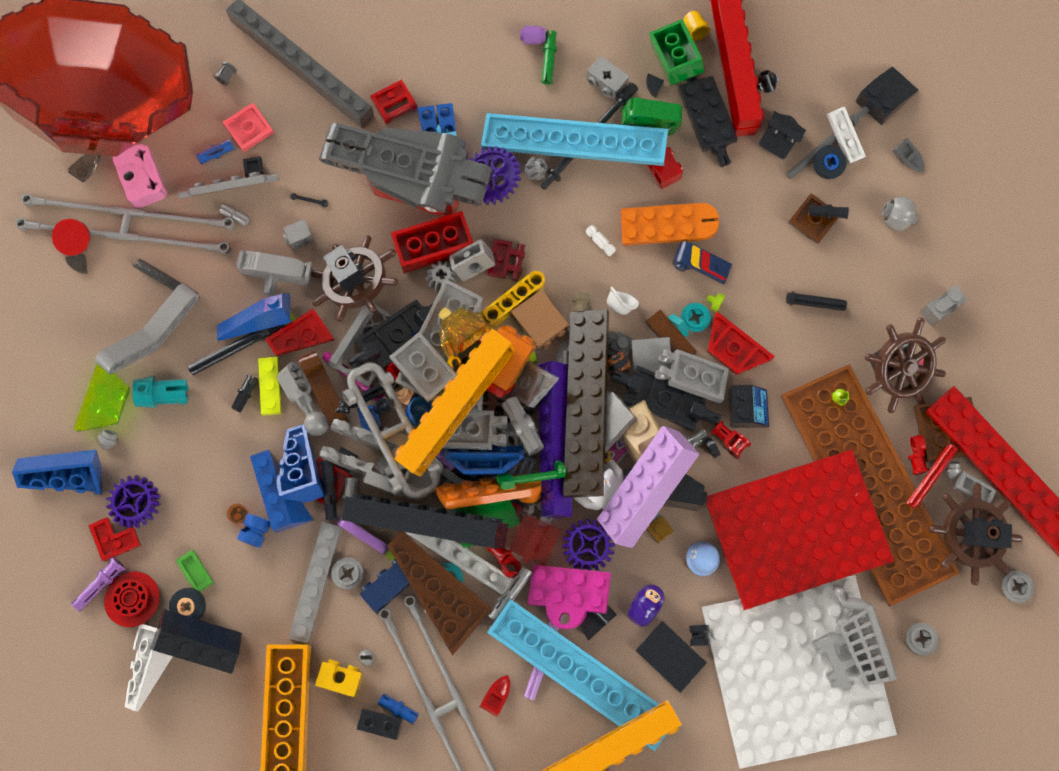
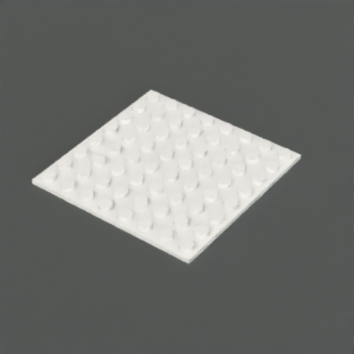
M855 575L744 611L739 599L702 607L705 624L709 625L708 637L739 769L897 735L884 683L865 686L855 665L846 670V675L852 688L843 691L841 686L832 688L826 676L828 672L833 670L826 652L816 654L815 647L812 644L814 639L829 632L841 633L836 620L855 609L843 607L837 595L833 592V587L835 585L840 586L847 593L848 597L861 598ZM836 642L834 644L839 658L851 655L846 643Z

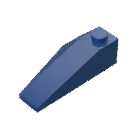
M283 293L264 298L218 324L217 340L221 341L290 323V294Z
M304 424L287 429L283 445V458L280 460V473L276 479L280 499L306 503L324 497L311 441Z

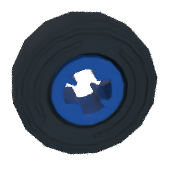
M826 146L820 149L813 159L814 170L824 179L837 178L844 172L847 164L843 151L834 146ZM831 159V163H833V165L831 166L827 165L829 163L827 162V160Z

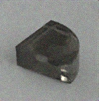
M84 254L65 257L67 264L74 271L88 274L86 256Z

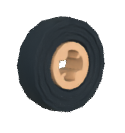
M183 588L172 595L169 601V610L200 619L206 610L205 598L200 591L194 588ZM190 602L191 605L189 607L191 609L186 610L184 603Z

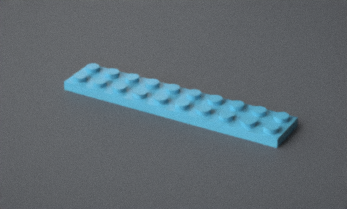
M487 113L481 148L488 150V146H490L494 150L495 146H497L500 150L505 148L507 152L664 166L668 129Z
M511 599L487 632L619 727L659 705V703ZM661 741L654 745H650L649 743L646 746L652 749L653 751H656Z

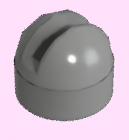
M366 649L360 652L358 660L362 665L370 666L375 661V655L371 650ZM361 656H371V659L361 660Z

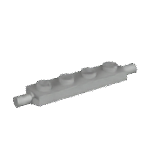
M260 172L249 173L247 178H242L241 175L230 177L231 181L224 182L223 179L212 180L213 184L205 185V182L195 183L194 187L189 188V190L178 191L179 199L193 198L195 195L260 183L268 184L269 182L279 181L277 173L260 175Z

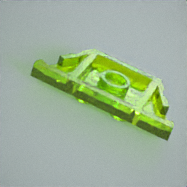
M96 363L73 430L82 432L117 425L130 387L115 373H107Z

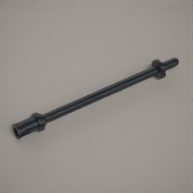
M630 82L622 92H619L616 95V102L597 123H606L622 105H626L627 101L639 90L637 85ZM565 157L554 170L549 168L547 170L549 176L542 182L541 188L543 190L547 189L554 180L559 182L561 180L559 174L574 158Z

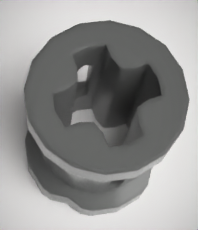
M224 61L219 72L215 73L213 77L222 85L227 86L229 84L228 80L233 73H236L237 69L229 62Z

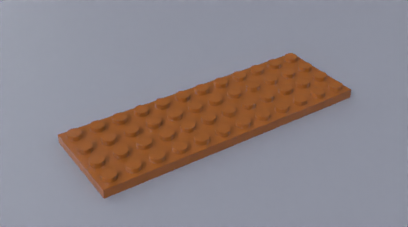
M850 364L782 394L781 398L813 461L853 450L894 558L892 563L870 569L888 607L960 574L955 562L948 568L941 567V562L950 553L940 534L929 531V527L935 526L923 502L916 509L911 508L907 504L916 488ZM836 389H843L849 392V400L845 405L841 406L833 401L832 393Z

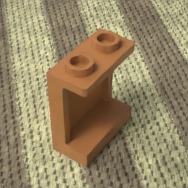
M542 290L511 311V318L515 323L518 322L526 334L534 340L533 343L537 345L536 349L538 351L548 349L553 344L552 341L556 338L561 339L568 333L569 324Z

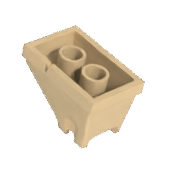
M644 400L629 408L637 420L620 437L634 465L660 430Z

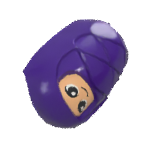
M654 584L642 587L633 598L627 610V617L640 627L647 626L662 608L665 598L663 590Z

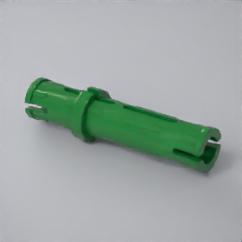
M547 30L545 33V45L543 46L544 61L541 83L547 85V81H549L548 84L551 85L553 84L554 57L557 52V47L555 46L557 32L551 30L550 34V30Z

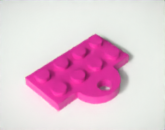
M533 565L527 604L546 607L547 617L556 627L564 630L574 629L584 621L587 612L607 613L611 573ZM563 614L570 615V621L567 624H561L560 622Z

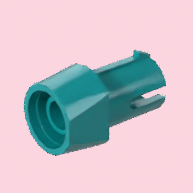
M155 376L133 380L132 395L135 407L157 408V405L180 403L182 406L187 404L189 400V395H186V391H189L187 379L156 381Z

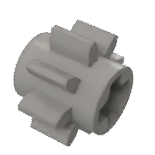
M535 157L527 160L525 165L527 177L533 180L537 179L538 181L544 178V174L547 173L546 162L541 158L535 159Z

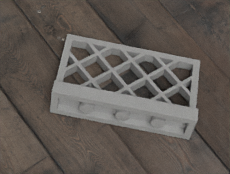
M364 305L329 360V367L334 370L336 368L346 375H349L354 369H347L341 365L344 360L351 359L357 355L353 351V346L356 344L355 340L363 335L364 329L374 328L381 323L373 322L372 316L374 313H371L366 305ZM376 306V312L382 315L383 320L392 316ZM370 371L371 376L368 381L360 375L355 380L369 387L376 373Z

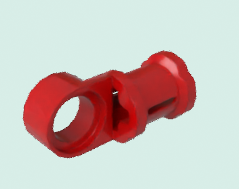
M922 435L913 436L910 438L913 454L908 456V460L912 464V475H920L930 470L927 468L924 459L926 444Z
M486 548L487 552H491L498 559L497 562L502 566L501 571L503 575L508 578L517 576L521 569V564L514 557L511 550L506 548ZM506 565H513L516 571L508 570Z

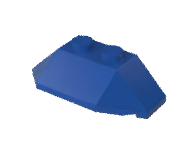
M492 445V450L444 448V458L463 475L471 477L479 475L497 477L507 473L523 458V445H506V447Z

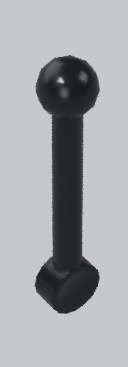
M296 193L290 195L292 200L299 199L321 204L322 207L328 206V201L325 199L320 201L298 196Z

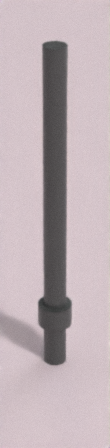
M866 106L856 114L849 116L853 127L869 112ZM831 134L787 172L786 176L792 179L814 159V156L820 149L830 146L837 140L835 134Z

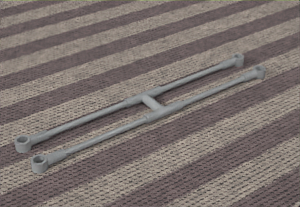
M28 193L21 196V202L25 206H32L33 204L54 205L123 215L120 232L89 230L90 235L128 241H149L199 247L206 250L220 251L224 255L228 254L231 250L227 242L219 244L197 243L128 233L131 216H148L207 223L212 226L225 227L226 230H232L235 227V223L230 217L225 219H204L145 212V210L123 207H102L52 201L46 198L32 197ZM18 218L15 221L16 227L22 231L27 229L53 230L55 227L53 225L26 221L24 218ZM227 222H232L231 225L226 226ZM223 246H227L226 250H221Z
M412 595L405 597L404 604L410 609L415 621L418 622L453 698L452 701L437 709L434 708L430 697H427L396 632L397 629L391 618V611L387 608L381 609L379 617L384 620L387 629L392 634L423 698L422 702L437 733H440L457 771H463L439 718L455 708H458L463 720L466 721L489 770L495 771L469 718L470 714L456 685L452 683L421 619L422 616L416 605L415 597ZM413 598L414 603L412 605H408L407 599ZM383 611H388L389 615L387 618L382 617Z

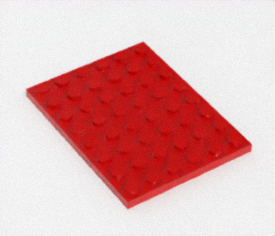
M853 450L707 496L706 506L743 611L894 562Z

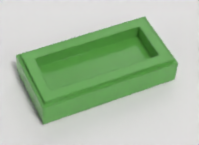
M191 550L176 560L192 588L202 592L214 584L213 579L195 550Z

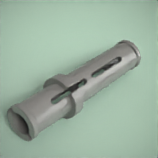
M522 566L505 593L497 599L498 602L488 614L494 621L497 619L508 601L516 598L533 573Z

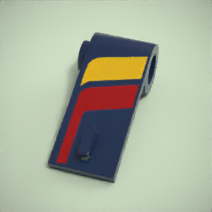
M684 241L680 242L672 262L675 269L685 272V270L694 269L721 284L726 283L732 266L731 263Z

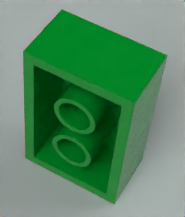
M683 19L649 32L651 46L670 86L704 72L703 59Z

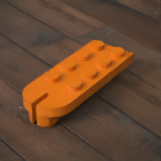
M707 203L621 208L623 246L708 240L718 231L719 215L717 210Z
M527 474L512 475V477H513V476H520V475H527ZM486 477L478 481L465 480L458 484L445 483L442 486L435 487L437 497L446 510L513 499H519L523 503H534L540 499L541 481L515 484V488L503 490L496 478Z

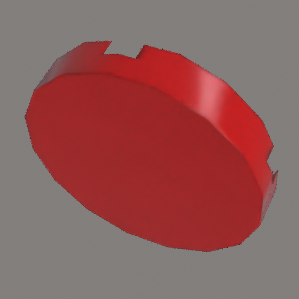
M68 218L61 220L55 225L51 238L53 245L60 253L75 256L87 250L91 235L85 223L77 219Z

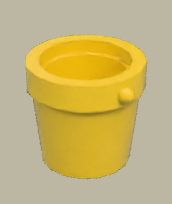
M691 11L683 18L693 41L701 40L709 34L710 27L698 11Z

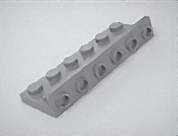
M447 279L444 280L419 331L446 363L449 357L444 346L445 342L449 343L455 357H457V354L452 344L444 336V332L455 322L463 323L464 321L469 325L473 323L474 326L476 321L473 319L476 314H480L484 306L481 303L483 297ZM445 313L451 317L447 322L440 318ZM452 360V365L455 366L456 362ZM400 371L395 383L422 396ZM443 390L429 402H434L438 396H441Z

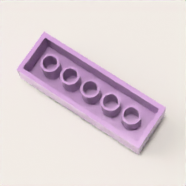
M666 426L661 427L597 518L615 544L633 548L699 456V453L679 431Z

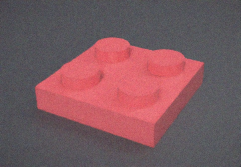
M254 103L223 121L224 126L243 153L274 134L273 129Z

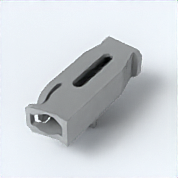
M240 250L236 265L240 274L266 279L263 294L267 296H274L277 281L309 287L313 270L311 262L305 263L295 258Z

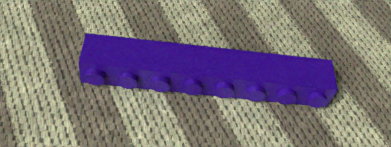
M548 361L538 365L559 378L539 401L540 440L544 446L540 450V473L555 471L556 461H561L563 465L565 463L568 364ZM564 477L541 481V517L561 519L572 516V498H565L563 496Z

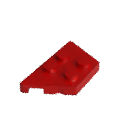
M718 311L716 312L707 349L711 356L729 368L735 375L744 373L774 359L775 356Z

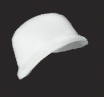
M611 286L607 305L613 312L627 315L631 310L638 307L639 301L627 293L616 291Z

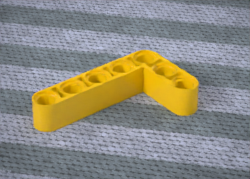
M533 271L480 312L479 315L475 316L473 319L476 321L475 325H479L477 319L481 318L489 330L497 327L511 316L512 310L544 289L545 276L543 273ZM534 279H539L541 283L535 285L531 281ZM523 290L527 294L525 296H519L517 292ZM504 302H510L512 303V306L509 308H505L502 304ZM495 313L498 317L496 319H489L488 315Z

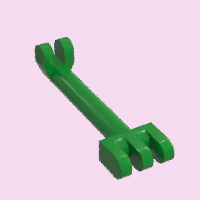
M556 461L555 471L513 477L510 473L501 474L496 477V480L503 490L513 489L515 484L565 477L566 468L561 461Z

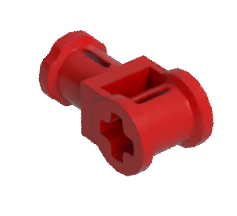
M723 421L711 432L712 435H716L723 441L721 445L736 459L741 457L740 454L746 447L751 446V442L744 435L736 430L732 432L724 425Z

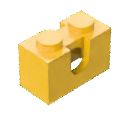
M331 659L328 660V663L322 661L315 686L357 697L364 674L359 672L360 668L351 665L343 668L340 667L341 662ZM342 671L345 674V679L342 683H337L335 679L336 673Z

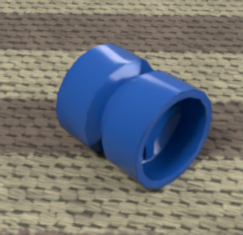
M247 513L243 522L245 527L240 529L237 540L261 548L265 539L263 534L268 532L270 522Z

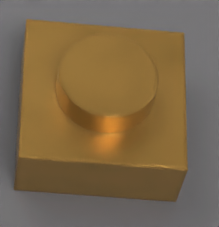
M663 516L646 528L657 543H660L674 532Z

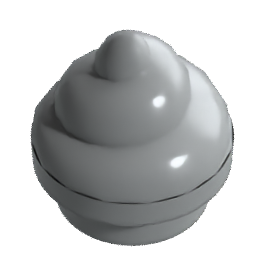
M103 429L98 435L101 448L105 450L115 446L118 442V434L112 430Z
M950 461L943 473L949 478V481H954L960 475L963 468L960 462Z

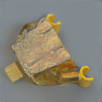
M447 308L440 311L439 317L442 319L439 331L440 342L446 357H449L447 364L452 369L454 368L452 360H455L457 366L461 363L460 359L454 356L455 353L457 355L482 338L487 331H491L480 313L467 311L464 308H459L453 313Z

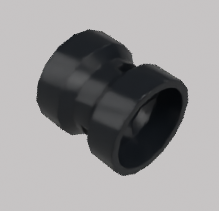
M709 625L689 626V632L692 634L690 646L710 645V639L708 638Z

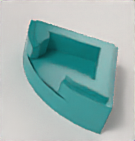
M675 314L668 317L684 337L689 335L684 320Z

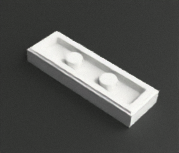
M845 106L826 114L840 148L846 157L847 164L866 157Z

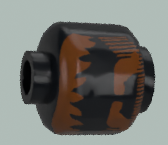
M616 349L608 354L607 372L611 377L615 369L625 374L629 373L627 369L631 367V363L624 351Z

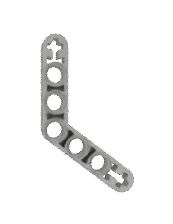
M185 283L180 284L142 330L101 350L96 355L94 361L107 373L113 374L155 352L197 303L199 295Z

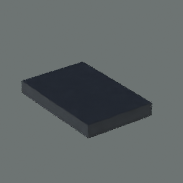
M663 621L635 650L679 693L683 691L707 663Z

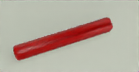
M949 444L943 450L907 501L911 508L916 509L958 451L956 446Z

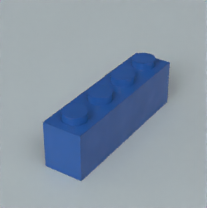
M96 449L17 458L12 470L17 488L37 490L53 488L55 491L62 492L64 489L76 490V493L92 491L94 494L102 495L101 463Z
M269 450L251 455L250 459L272 530L278 533L314 521L303 502L280 499L276 479L281 467L274 455Z

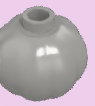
M906 197L893 198L891 202L885 203L882 210V216L888 217V219L884 218L885 224L890 229L896 231H903L911 224L915 225L919 216L916 214L914 202Z

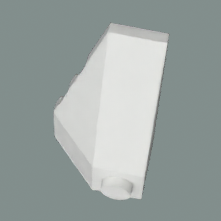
M145 624L139 625L134 641L133 650H136L135 661L131 662L130 669H133V679L128 682L125 702L126 708L137 712L173 657L150 649L157 627Z

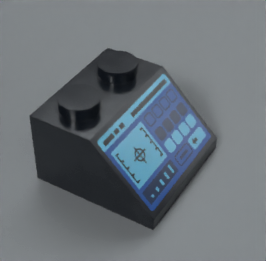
M732 385L728 391L730 428H768L767 389L753 385Z

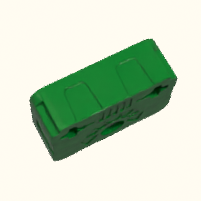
M636 97L630 98L622 109L621 125L668 129V136L673 135L682 124L683 106L663 101Z

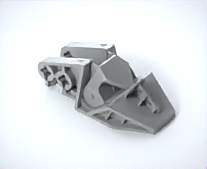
M333 420L330 427L331 430L370 447L374 451L382 452L371 431L353 427L346 423V421ZM400 432L385 439L394 458L397 456L395 455L397 449L401 445H405L409 440L407 435ZM322 447L319 455L321 458L361 475L364 483L377 487L392 496H405L403 491L397 494L391 491L388 480L395 476L383 453L380 456L376 469H374V463H367L356 459L354 456L341 454L331 447ZM435 457V460L437 461V463H438V465H439V467H440V470H438V471H436V472H437V474H438V477H440L441 472H442V469H443L444 466H443V464ZM397 462L411 491L418 492L431 485L432 480L426 471L419 477Z

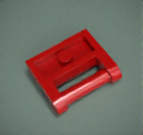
M402 79L370 95L385 125L390 123V120L411 109L414 111L418 108ZM404 100L408 101L407 104L389 113L385 111Z

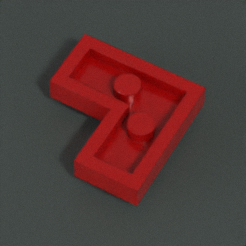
M108 517L88 525L103 562L142 546L134 527L115 534Z

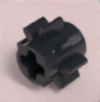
M770 70L760 72L758 74L757 89L764 93L774 91L777 86L776 83L779 82L777 74Z

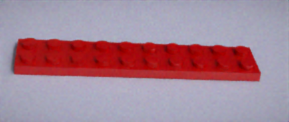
M952 386L925 413L940 427L961 452L966 454V457L998 492L1011 502V506L1059 556V498L955 386Z

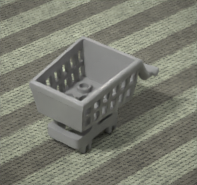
M835 585L833 592L837 595L842 606L855 610L836 620L841 633L829 632L812 641L816 654L826 652L832 664L833 670L826 674L831 684L830 686L832 688L841 686L843 691L851 689L852 686L846 675V670L855 665L865 686L896 680L897 675L874 606L869 601L861 598L848 597L847 593L840 586ZM836 642L846 643L851 655L839 658L834 644Z

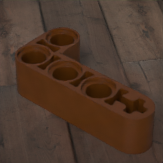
M314 351L298 358L321 410L327 418L329 427H331L334 419L346 421V423L349 422L345 413L335 412L340 401L317 352Z

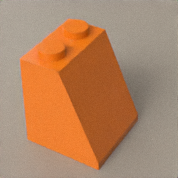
M509 325L500 327L497 332L509 340L516 351L492 381V383L504 390H508L513 384H516L537 346L533 343L534 340L526 335H519L516 333L517 330Z

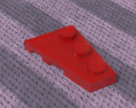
M314 309L265 339L276 356L335 341Z

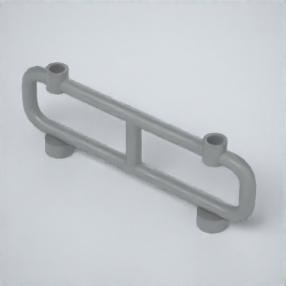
M367 363L357 367L349 373L347 378L349 389L343 391L342 395L348 406L357 403L395 476L388 480L391 491L394 494L403 491L405 496L411 500H419L436 491L435 487L439 486V477L436 471L440 470L437 461L434 459L426 469V473L432 480L431 485L418 492H413L409 488L385 439L403 430H406L409 435L414 429L391 386L394 383L392 374L390 372L385 374L381 366L376 363ZM368 371H374L377 374L379 382L385 389L389 399L394 400L392 405L402 422L383 432H380L355 383L357 376Z

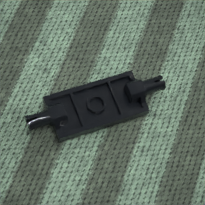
M696 75L687 79L688 83L679 85V93L702 152L713 151V153H716L720 167H724V164L728 166L731 164V160L726 148L728 145L737 142V135L714 77L709 76L698 79Z
M416 299L357 338L355 343L361 352L348 360L350 366L353 364L352 368L355 369L369 361L370 363H376L383 369L391 364L392 361L389 359V356L419 333L433 304L424 307Z
M637 365L631 376L615 369L611 377V381L626 386L627 390L622 400L623 402L634 406L644 400L653 415L692 432L695 430L699 420L703 419L717 426L720 422L719 419L722 417L721 414L706 409V398L668 385L669 380L655 378V372Z

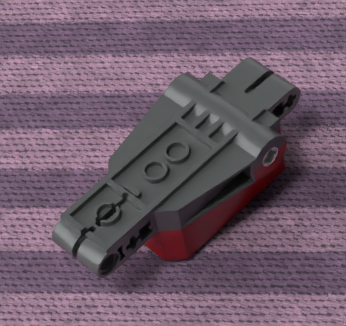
M331 123L325 138L326 142L323 144L319 160L322 163L365 175L375 196L411 205L435 215L456 213L459 201L481 206L486 186L492 173L491 167L469 160L464 140L451 134H441L438 132L384 128L373 133L340 123Z

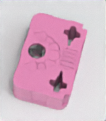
M139 144L114 154L112 158L113 163L117 169L125 195L133 207L141 208L162 200L167 196V190L156 161L147 145Z

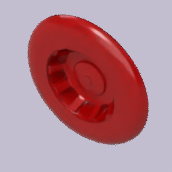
M137 571L124 573L115 578L114 582L107 588L104 597L105 611L108 617L117 625L123 627L139 626L148 621L158 608L160 599L158 586L145 573Z

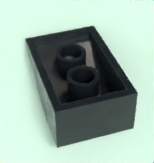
M892 66L860 92L855 102L862 108L866 106L869 109L868 114L880 125H883L918 92V89Z

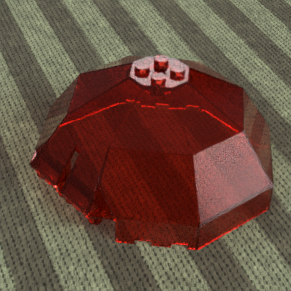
M41 0L36 4L31 2L22 6V10L16 13L11 11L1 16L0 106L15 121L62 153L117 157L160 131L191 109L193 87L186 45L181 41L177 43L171 39V35L161 28L157 30L151 26L150 21L140 14L134 15L126 5L90 0Z

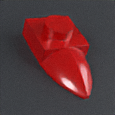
M508 675L499 678L492 684L479 705L480 708L495 717L499 715L510 692V679Z

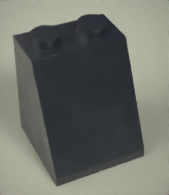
M685 474L663 506L698 511L707 500V492L704 491L705 486Z

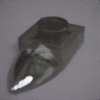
M94 151L83 155L68 168V173L84 183L96 172L101 152Z

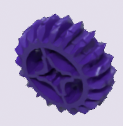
M135 475L133 479L132 476H127V482L121 478L120 485L113 484L116 488L114 491L108 490L112 494V497L106 498L107 501L111 502V504L106 506L107 509L111 510L108 514L111 517L114 516L113 521L119 522V525L122 527L127 525V528H131L134 525L136 528H140L141 523L143 525L148 524L147 518L154 520L152 513L158 514L159 512L155 509V506H161V503L156 501L161 498V495L156 494L159 489L153 487L154 483L152 481L148 482L146 477L141 479L140 476ZM142 487L145 492L135 494L130 488ZM124 494V500L120 503V499ZM133 498L137 499L135 506L131 505ZM148 500L146 508L143 510V504ZM133 510L137 516L125 517L122 512Z
M586 519V525H583V522L579 520V527L575 524L571 525L574 531L566 530L570 537L563 536V540L568 542V544H562V548L568 549L563 552V556H571L567 559V563L574 560L575 563L572 566L574 569L579 564L581 565L580 570H584V566H586L587 570L591 571L593 566L595 571H599L598 564L604 568L606 564L603 560L611 561L607 554L614 555V551L609 548L615 547V543H609L612 540L611 537H607L608 533L602 530V525L600 527L596 526L597 520H594L593 525H590L589 519ZM590 530L598 535L589 538L582 531ZM577 535L581 547L574 553L572 541ZM603 539L605 548L603 555L600 556L596 549V544ZM584 541L587 543L595 541L592 545L593 550L589 548L583 550L585 546ZM583 554H589L592 558L594 557L595 561H584L578 557Z

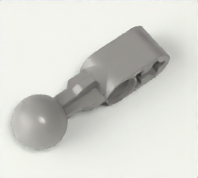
M290 362L278 373L277 379L287 398L291 402L297 403L300 409L305 412L307 416L304 421L306 431L313 436H321L329 428L327 418L322 412L314 409L313 401L310 397L311 386L303 370L297 363Z

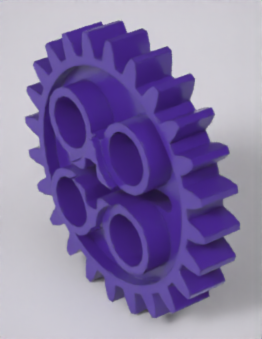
M488 146L487 152L482 148L480 155L475 152V159L469 158L471 161L482 163L489 167L491 161L493 174L491 173V179H489L483 199L486 205L490 201L493 205H496V200L503 203V197L509 199V192L515 194L513 187L519 188L516 181H521L518 175L522 172L519 169L520 164L516 162V157L512 156L510 151L507 152L505 148L500 150L497 146H495L493 151ZM504 180L502 185H498L500 181Z

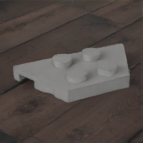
M528 360L513 391L508 394L517 397L525 405L534 408L559 378Z

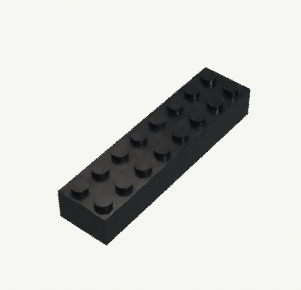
M353 493V497H345L341 519L348 522L489 548H505L509 524L503 523L501 518L485 517L484 520L483 515L466 513L465 516V512L447 510L446 512L444 508L428 507L422 504H412L405 501H395L388 498Z

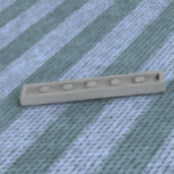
M322 522L288 637L289 639L309 644L342 531L340 526Z

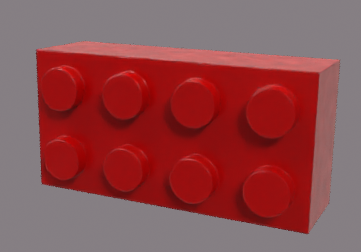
M463 211L391 232L392 241L403 274L431 266L432 263L437 264L438 261L450 260V255L473 243Z

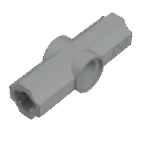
M517 397L507 399L502 403V407L510 420V426L515 436L520 439L528 455L538 453L544 446L535 431L531 417L525 413Z

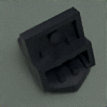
M774 111L767 122L769 126L761 137L759 145L777 157L785 159L795 142H801L806 129L801 127L792 116L779 114Z

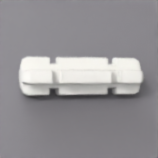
M594 225L589 226L586 229V234L592 237V240L602 250L604 249L608 256L613 255L616 248L609 244V241L600 232H597L598 229Z

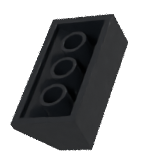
M164 609L150 649L232 674L239 656L242 633Z

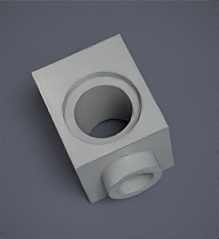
M304 219L284 227L286 233L283 235L287 246L291 244L293 250L314 242Z

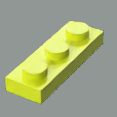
M258 358L262 416L282 414L280 383L277 379L279 358Z

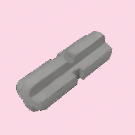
M227 204L221 205L219 211L224 216L234 219V221L243 226H247L250 222L248 215L236 211V209Z

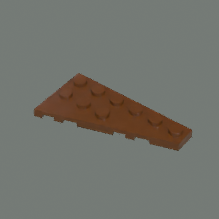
M400 531L388 544V547L453 656L492 609L404 532Z

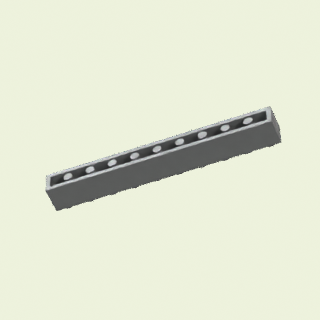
M236 0L226 9L232 23L359 127L363 128L374 117L370 104L242 0Z

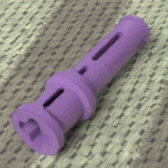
M112 557L110 559L111 562L103 570L98 571L96 579L71 602V605L77 611L81 612L107 584H112L114 582L113 579L126 569L119 560Z

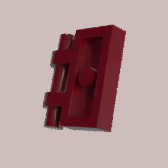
M494 239L492 252L496 265L488 269L487 276L506 279L507 272H511V280L519 281V276L523 270L521 267L522 260L526 254L524 252L525 245L518 244L517 249H511L512 241ZM510 256L515 257L514 265L509 264Z

